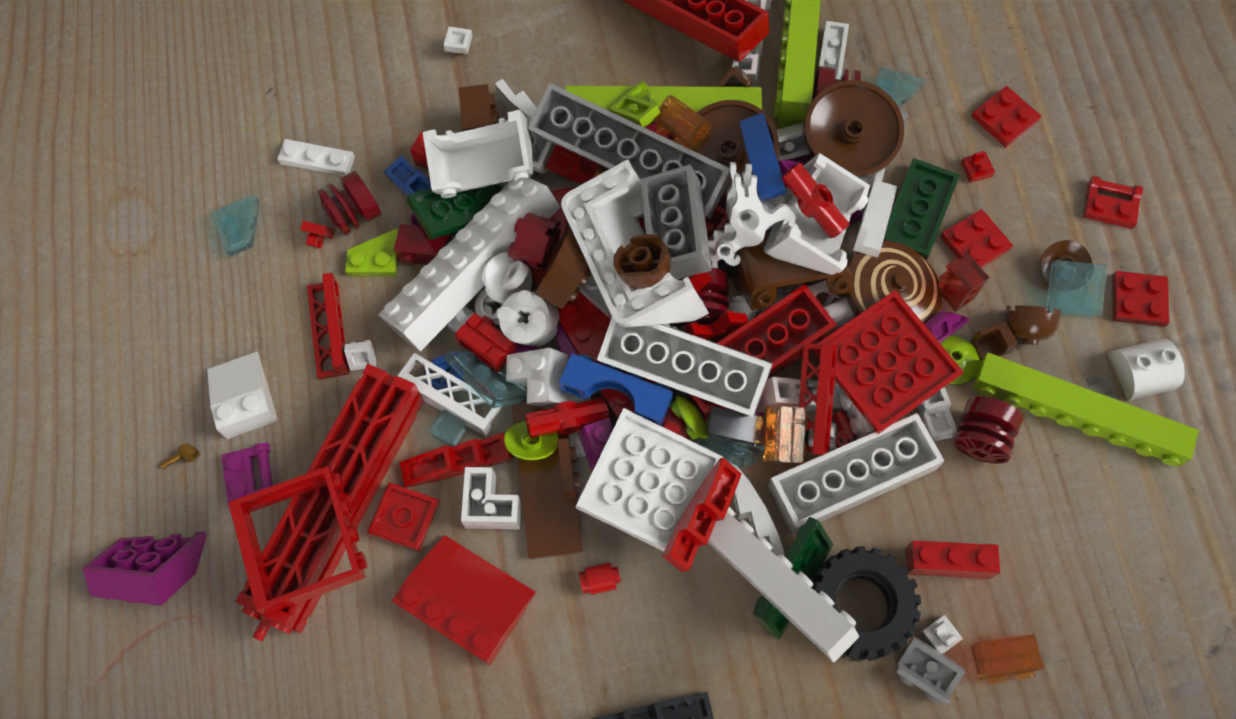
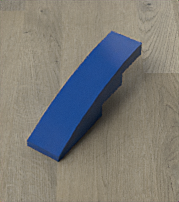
M764 113L739 121L749 161L752 165L753 175L757 176V190L761 202L787 194L784 182L781 179V170Z
M400 156L384 171V174L406 196L431 188L430 180L420 170L417 171L403 156ZM459 231L450 234L455 236Z

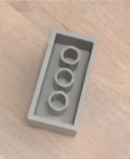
M691 164L640 179L646 234L656 235L662 242H665L671 257L670 274L673 278L681 279L712 271L701 185Z

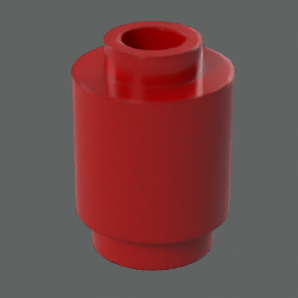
M611 562L586 567L585 571L579 572L583 594L590 593L595 595L616 590V584L621 583L618 566L612 567Z

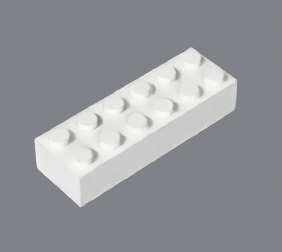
M613 317L597 358L598 361L752 417L755 415L773 363L663 324L622 327L617 324Z
M917 413L892 424L880 434L877 432L871 433L772 477L768 488L791 534L794 535L806 523L809 517L819 520V522L825 521L937 470L944 462V459Z

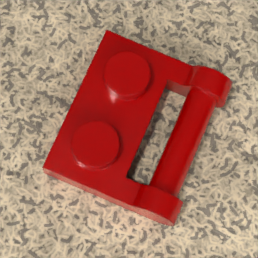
M1091 176L1087 187L1083 218L1133 229L1137 225L1143 187L1136 185L1133 187L1103 181L1097 176ZM1102 190L1129 196V201L1097 194V191Z

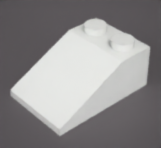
M258 352L207 369L210 407L217 431L227 439L278 421Z

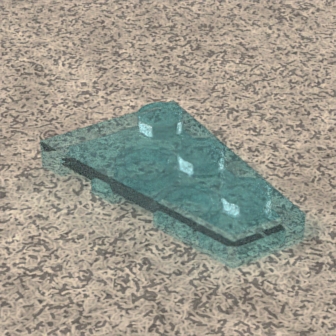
M468 350L448 352L445 361L492 408L515 405L527 401V390L506 381V375L500 371L496 373L476 358L472 352Z

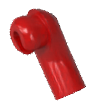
M841 410L832 415L838 427L835 438L837 448L851 443L854 437L850 421L844 410Z

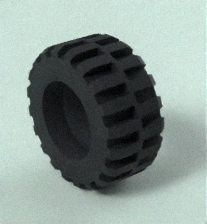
M859 546L853 550L848 548L841 550L837 555H832L828 558L811 580L814 584L811 588L818 594L821 591L826 593L835 603L832 607L838 612L837 592L844 582L853 578L872 582L882 591L886 599L888 613L884 623L870 631L855 628L859 638L840 656L842 658L848 656L852 658V661L861 662L863 660L874 661L884 656L886 657L907 643V639L912 637L916 631L915 623L920 621L921 612L917 610V606L921 604V596L915 594L914 589L918 587L915 579L909 580L906 575L909 571L904 564L899 567L895 563L897 558L890 553L886 557L881 555V549L872 548L870 551H867L864 546Z

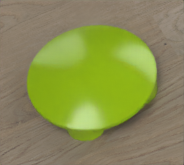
M677 395L675 402L670 407L674 414L679 418L682 417L687 424L685 429L688 435L693 440L699 437L708 440L710 435L706 434L707 423L701 411L690 400Z

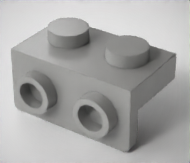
M915 636L909 642L895 667V672L898 673V678L909 686L915 684L924 690L923 693L927 698L935 703L941 701L946 705L950 701L951 693L966 672L964 667Z

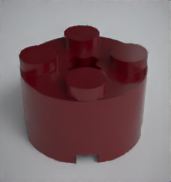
M533 212L526 213L524 219L519 217L514 227V232L517 235L515 242H512L509 247L508 257L513 258V261L520 260L529 267L545 271L549 264L546 260L548 256L553 255L559 242L561 229L557 227L561 225V222Z

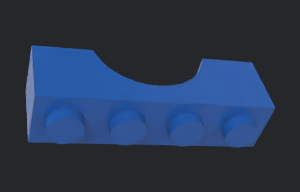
M571 354L559 380L561 391L584 400L599 390L614 389L620 391L633 403L635 414L661 427L673 399V391H670L666 385L646 382L639 375L634 373L625 374L620 372L617 367L609 364L601 365L594 362L593 358L584 354L579 356Z

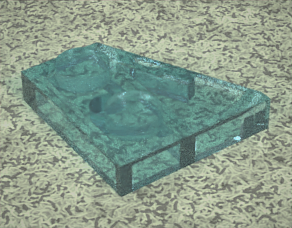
M880 68L875 85L888 93L900 109L922 88L925 79Z
M256 195L211 213L226 253L229 256L253 247L259 200Z
M710 435L706 440L701 438L698 440V445L723 456L728 462L741 468L766 461L770 450L714 435Z

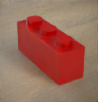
M913 540L905 547L906 567L909 570L906 575L991 579L1000 574L999 545Z

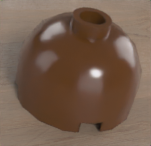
M653 234L634 236L630 239L631 243L625 248L621 245L617 249L613 257V266L620 279L629 287L637 290L652 287L660 282L670 272L671 257L665 242H662L658 236Z
M1015 305V311H1013L1011 306H1006L1005 321L1014 337L1022 339V344L1038 345L1039 340L1049 339L1057 331L1061 310L1054 308V313H1051V311H1047V307Z

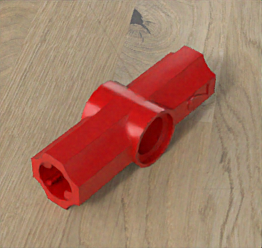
M800 162L782 175L781 179L797 197V204L801 212L808 218L813 217L830 239L837 237L848 228L850 223L834 205L830 190L823 184H817Z
M604 398L581 403L565 401L556 404L552 409L525 414L526 427L530 438L558 432L560 435H568L578 432L586 425L609 418V410Z

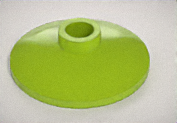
M958 336L947 337L940 344L951 357L952 354L960 357V360H955L954 358L953 360L964 372L960 377L951 382L950 385L965 384L977 374L980 365L979 354L976 348L966 339Z
M526 421L511 426L507 430L504 443L507 450L518 458L539 460L550 456L557 449L558 435L553 433L530 438Z

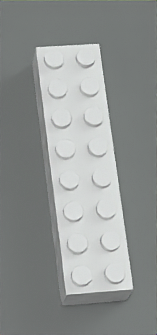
M530 178L523 182L508 181V184L498 194L494 195L481 211L474 215L473 219L456 234V237L447 246L443 247L438 252V255L428 265H425L420 273L410 283L406 284L402 291L392 301L388 302L378 315L398 336L421 352L485 286L484 282H482L484 265L490 258L500 253L508 252L511 243L515 242L517 235L514 232L517 219L519 217L524 219L528 212L550 218L561 206L544 184Z

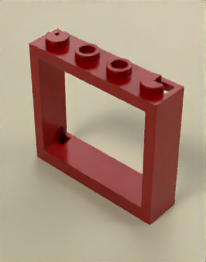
M329 466L228 502L257 612L265 616L366 578L364 569L368 568L367 561L363 552H358L356 542L360 541L359 534L355 525H350L348 515L352 514L348 500L342 498L340 491L344 488L340 474H335ZM327 485L352 569L273 598L251 512Z

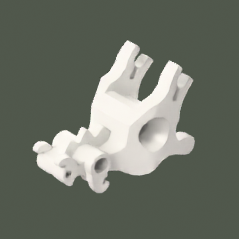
M730 162L729 169L732 180L727 190L726 212L730 223H725L724 230H714L713 240H708L712 268H718L717 262L721 259H724L729 265H738L740 263V256L736 255L734 258L736 251L743 247L760 244L769 226L790 216L791 211L789 206L784 204L785 198L783 195L761 202L756 189L757 176L751 175V164L745 165V171L742 173L743 181H741L740 174L736 172V164Z

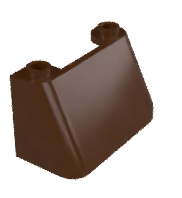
M771 229L765 231L764 239L760 244L743 247L736 251L734 258L736 255L740 256V263L734 266V281L751 310L766 308L773 304L777 295L776 287L825 278L827 288L832 293L843 294L853 292V278L848 264L842 272L830 275L773 258L765 253L764 248Z

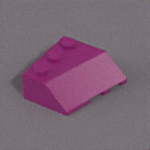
M206 531L196 532L195 537L182 538L181 534H171L169 538L154 540L153 536L118 539L82 568L90 596L107 600L114 599L131 603H145L154 606L164 604L196 574L207 537Z

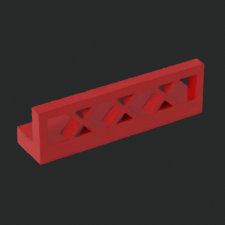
M332 272L322 274L323 283L307 285L318 380L349 374L348 361L344 352L346 341L339 284ZM324 290L325 300L321 304L315 300L314 292ZM323 311H326L328 323L325 326H322L317 321V318ZM326 333L329 334L330 346L327 350L320 346V340ZM330 356L334 369L323 371L322 364Z
M804 343L795 451L812 452V454L818 455L829 453L838 345ZM810 349L821 350L820 365L817 368L810 361ZM816 374L819 377L818 390L814 395L807 386L808 380ZM807 394L811 397L808 401H806ZM814 401L816 403L815 420L812 422L805 414L806 407ZM806 421L808 423V426L804 428V424ZM812 428L814 431L813 446H804V433Z

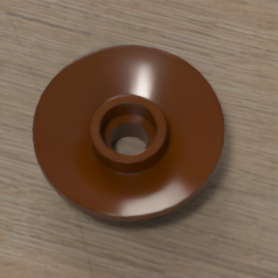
M1071 240L1053 243L1044 251L1040 260V272L1043 279L1049 286L1060 291H1071L1080 288L1088 281L1093 269L1092 258L1088 250L1080 243ZM1061 262L1067 265L1065 271L1059 268Z

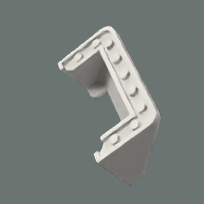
M628 159L569 191L563 197L561 202L563 212L606 305L618 325L622 327H638L691 322L709 314L704 302L695 291L688 277L683 280H677L668 272L660 282L652 287L635 290L620 279L614 268L613 257L617 249L621 245L625 248L631 243L630 239L632 237L645 234L638 221L640 217L644 216L641 180Z

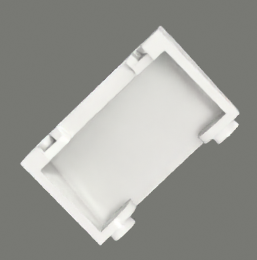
M520 110L507 112V121L501 118L499 123L459 133H453L451 130H448L443 135H437L435 129L423 132L432 191L436 194H441L442 198H450L456 196V193L512 180L514 182L527 181L529 176L533 174L531 131L527 129L530 124L529 120Z
M819 153L804 165V168L817 184H823L830 190L834 205L848 222L852 213L862 210L867 204V194L870 185ZM787 186V194H784V204L789 206L790 216L773 224L764 252L773 258L830 275L842 272L848 262L846 252L840 249L846 229L837 237L830 239L813 217L808 218L801 212L797 204V197Z

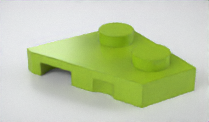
M643 80L609 108L610 112L642 127L649 125L661 113Z
M394 229L348 249L346 275L348 277L397 276L398 259L393 249L399 229Z

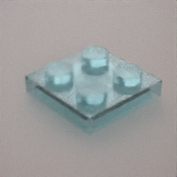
M1053 260L1051 263L1047 311L1054 312V308L1060 309L1061 313L1102 316L1107 265Z

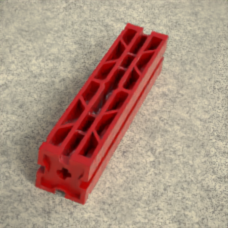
M368 363L362 372V378H359L307 471L309 473L329 466L335 474H340L344 488L340 490L343 499L346 498L349 502L352 514L348 515L350 525H355L356 529L415 421L417 411L421 409L425 402L422 395L418 393L419 390L415 383L399 376H391L387 371ZM327 485L292 498L262 552L273 598L332 577L346 551ZM247 579L244 584V590L239 593L235 602L244 606L241 612L260 620L252 637L263 642L271 626L287 634H291L292 630L302 634L307 624V618L311 617L322 595L265 616L256 611Z

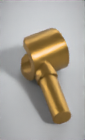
M182 444L178 448V453L163 461L160 465L165 469L182 458L186 462H192L199 457L200 453L195 446Z

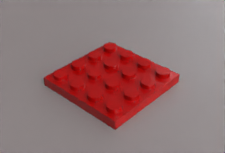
M896 290L817 343L838 345L835 381L878 434L964 373ZM811 349L813 354L820 361L821 350Z

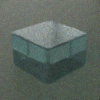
M443 410L431 427L430 433L435 439L453 447L459 443L468 426L462 419Z

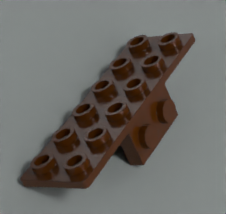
M527 401L513 403V423L515 425L526 421L525 414L547 409L527 404ZM559 432L557 433L558 447L550 456L539 460H525L517 457L529 559L583 552L578 509L575 508L577 505L575 489H581L579 473H573L572 463H577L575 446L570 447L569 435H560Z

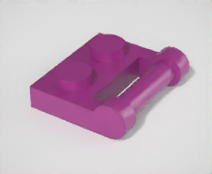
M259 443L250 448L221 455L227 502L274 486L268 455L271 453L269 443ZM258 457L262 487L256 490L252 458Z

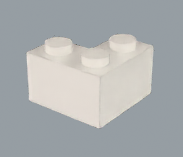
M552 348L507 355L506 381L527 387V404L544 409L553 408L556 404L567 401V393L560 390L559 380L568 363V355Z
M465 467L461 522L466 529L520 530L521 500L518 495L495 494L496 475L493 468Z

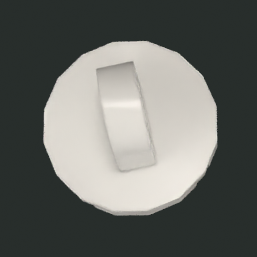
M508 252L500 253L490 258L484 265L482 282L485 284L487 294L494 301L503 304L512 294L522 290H531L532 274L529 266L520 260L513 261V258L508 257Z

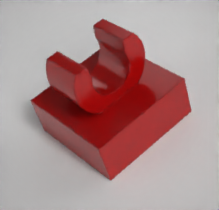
M984 151L964 157L961 161V165L970 183L993 177L995 173L987 153Z
M304 220L300 229L309 233L306 244L317 248H322L323 237L333 239L335 229Z

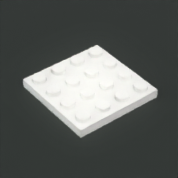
M623 408L575 508L664 551L689 502L714 465L723 456Z

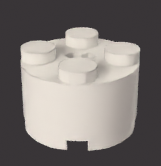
M522 290L509 296L497 312L504 335L511 341L535 347L543 346L554 338L558 330L559 312L557 307L527 290Z

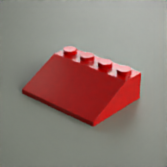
M444 535L407 577L392 599V602L477 658L491 665L536 592Z

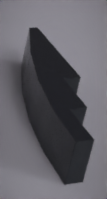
M710 407L706 434L749 443L753 446L805 455L804 451H795L797 425L756 415L752 417L734 410ZM808 431L803 436L804 446L807 444Z
M703 692L592 719H714L708 692Z

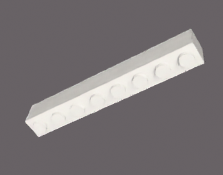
M729 507L724 520L716 521L708 544L834 663L859 638L854 628L857 624L855 620L844 610L841 613L832 607L835 603L826 593L821 591L818 594L811 587L814 584L805 574L800 572L797 575L791 570L793 567L791 562L782 554L777 557L771 551L773 549L771 544L762 536L757 539L752 534L754 532L753 528L743 519L737 521L734 518L735 512Z

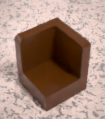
M734 66L717 87H750L754 80L738 66Z
M1006 321L978 331L971 340L972 345L979 354L980 360L984 358L987 352L999 357L1009 354L1018 344Z

